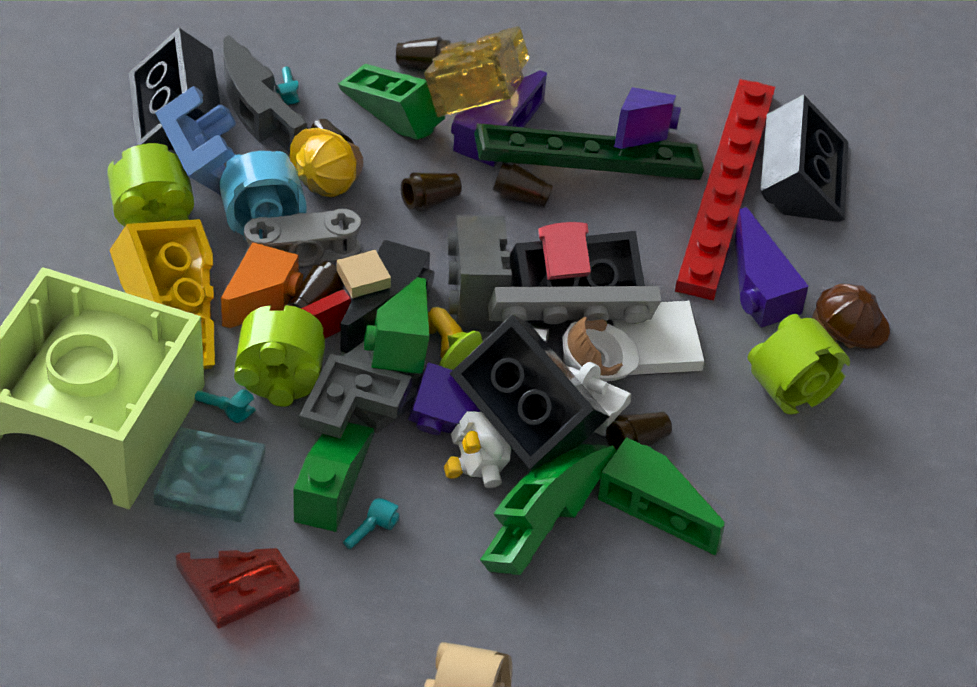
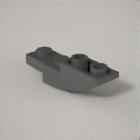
M230 35L224 37V80L226 91L235 113L258 142L272 136L290 153V145L294 136L302 130L308 129L304 117L299 113H295L284 103L281 96L274 92L275 77L272 71L267 66H263L251 55L245 46H241Z

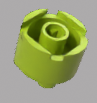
M148 143L133 146L122 152V159L115 165L113 161L110 163L107 176L113 212L121 225L125 227L126 224L189 220L188 216L194 207L190 177H188L177 154L169 152L167 145Z
M271 305L264 306L252 311L242 323L235 361L234 379L236 383L244 386L252 393L267 398L271 404L286 407L291 405L294 399L311 393L322 371L325 349L323 327L315 316L301 308L285 305L284 311H270Z
M792 314L783 319L778 326V331L764 343H760L752 348L747 356L748 361L751 363L753 376L786 414L800 413L796 406L806 402L811 407L823 402L841 385L846 377L841 371L844 364L850 366L848 355L823 326L813 318L801 319L798 314Z

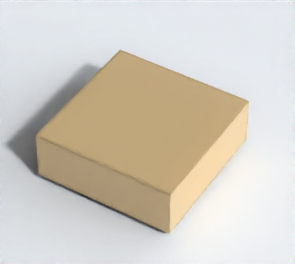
M376 250L337 260V272L351 298L391 288V277Z

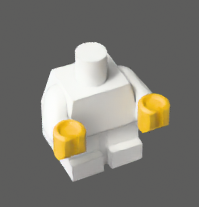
M466 412L460 420V424H457L451 433L453 444L459 445L461 458L452 456L444 465L445 475L449 479L458 478L462 473L470 477H483L486 488L498 487L502 483L500 472L510 461L511 447L482 412Z

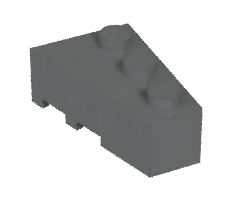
M456 215L455 232H448L447 255L455 256V261L449 260L448 285H456V290L449 291V314L457 315V324L462 328L463 332H494L503 323L502 321H489L488 304L495 287H511L512 272L511 269H507L510 256L509 251H506L507 232L505 216Z

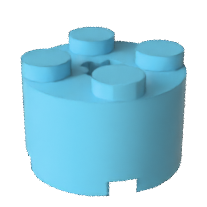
M254 151L244 155L237 154L227 161L226 169L220 179V194L229 227L234 233L236 231L243 235L244 240H246L244 237V227L252 219L306 213L307 205L300 179L294 164L286 153L282 151ZM259 229V237L263 239V230Z

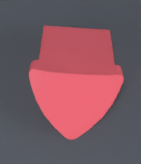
M563 222L546 225L538 229L539 238L543 244L547 280L583 277L591 273L586 234L589 233L587 223Z

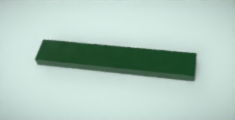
M477 123L474 132L479 160L696 180H701L704 173V166L698 146L693 143L657 141L621 149L614 147L616 136L481 123Z

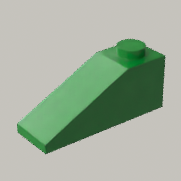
M364 64L338 83L342 92L397 134L419 140L433 133L435 127L446 119L428 80Z
M417 277L377 310L375 326L367 325L364 350L371 351V368L423 374L429 341L426 278Z
M348 422L341 438L322 433L307 454L293 488L295 523L337 532L372 441L374 428Z
M626 437L602 471L598 500L716 556L720 550L725 527L724 520L665 455L647 445H642Z

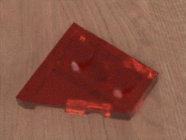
M277 548L254 549L251 552H240L238 550L219 551V558L191 559L190 552L175 555L176 567L217 629L300 591V580Z

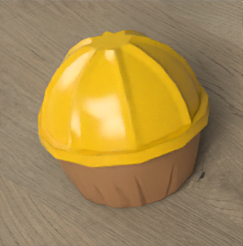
M321 128L304 129L294 136L290 145V160L294 164L301 181L313 193L326 197L338 196L348 191L362 172L363 156L359 147L330 130Z

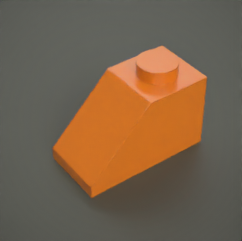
M252 242L221 297L222 326L233 328L242 325L244 319L252 311L264 306L271 305L270 311H284L285 305L288 304L291 297L296 294L303 283V273L299 272V255Z

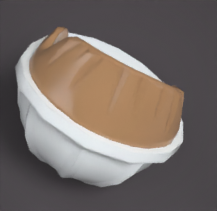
M584 317L577 322L571 323L562 337L563 363L579 371L587 362L597 364L601 370L600 380L604 382L627 377L636 370L640 360L638 348L634 341L621 329L607 324L604 319L589 321Z

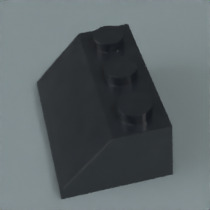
M181 28L173 32L128 72L136 146L157 143L167 145L168 150H174L155 112L193 86L201 90L204 95L202 97L203 102L186 114V116L196 121L216 106L221 105L213 50Z
M802 95L767 114L760 191L764 199L770 204L773 203L783 215L840 222L845 219L848 140L805 95Z
M636 231L586 236L591 273L583 277L547 280L542 241L516 243L509 254L513 287L645 286ZM543 320L526 321L531 325L545 323Z
M514 314L507 318L450 373L525 465L532 471L578 447L610 417L531 324Z

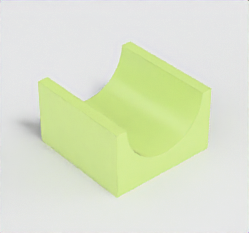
M42 267L0 326V440L4 434L23 433L48 439L67 448L98 473L108 487L114 505L130 510L195 403L196 392L198 390L202 391L205 386L201 316Z

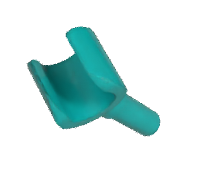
M285 66L282 68L284 83L276 85L275 92L281 96L287 105L299 103L300 99L296 91L299 88L298 81H293L291 68Z
M245 389L240 390L231 398L220 397L199 390L195 394L196 401L223 409L234 423L244 421L256 411L254 407L248 405L254 400V397Z
M383 498L375 499L368 510L367 518L343 541V544L348 549H352L376 525L392 530L399 519V513L396 512L398 505Z

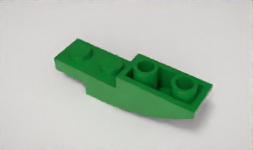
M580 444L569 452L530 471L521 479L493 513L502 527L480 559L489 572L521 575L523 570L530 564L533 555L546 535L553 529L557 518H575L577 513L584 507L586 499L601 478L602 471L616 453L615 447L612 445Z

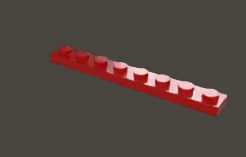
M739 79L679 271L675 292L712 301L715 299L738 221L739 211L743 204L766 125L767 114L773 101L775 86Z

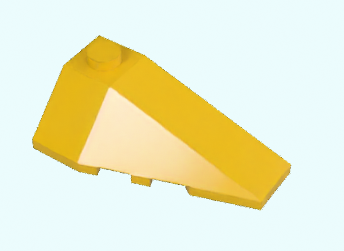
M201 220L126 224L109 250L123 289L128 294L201 316L204 369H212L215 365L214 321L211 319L210 302L214 298L213 286H210V269L213 266V253Z

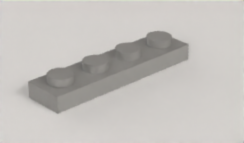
M659 286L495 287L488 304L489 321L502 322L514 314L524 321L543 320L547 324H559L566 320H580L584 317L589 321L599 319L606 321L625 320L627 323L635 324L652 319L661 303Z

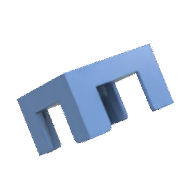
M193 86L155 113L188 177L221 195L219 185L221 176L226 169L224 163L235 156L232 148L227 146L221 135L232 129L236 122L230 110L223 105L216 106L196 121L186 116V114L203 102L202 97L204 95L201 90Z

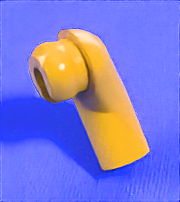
M432 307L430 312H428L429 334H434L438 331L441 335L440 356L443 358L450 348L447 336L463 331L445 309Z

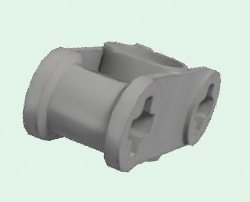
M348 209L309 214L298 213L271 218H255L247 222L244 227V237L248 242L245 254L252 242L299 255V267L321 264L324 261L334 263L339 259L360 254V242L357 239V233L361 229V219L357 213ZM340 220H342V230L339 227ZM259 229L263 230V239L259 237ZM343 242L347 246L346 251H343Z

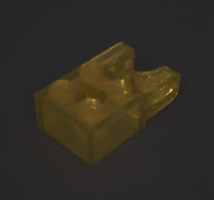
M520 26L478 38L475 42L467 43L466 40L451 43L441 49V53L433 59V63L424 73L438 117L511 99L524 79L522 69L529 59V53Z

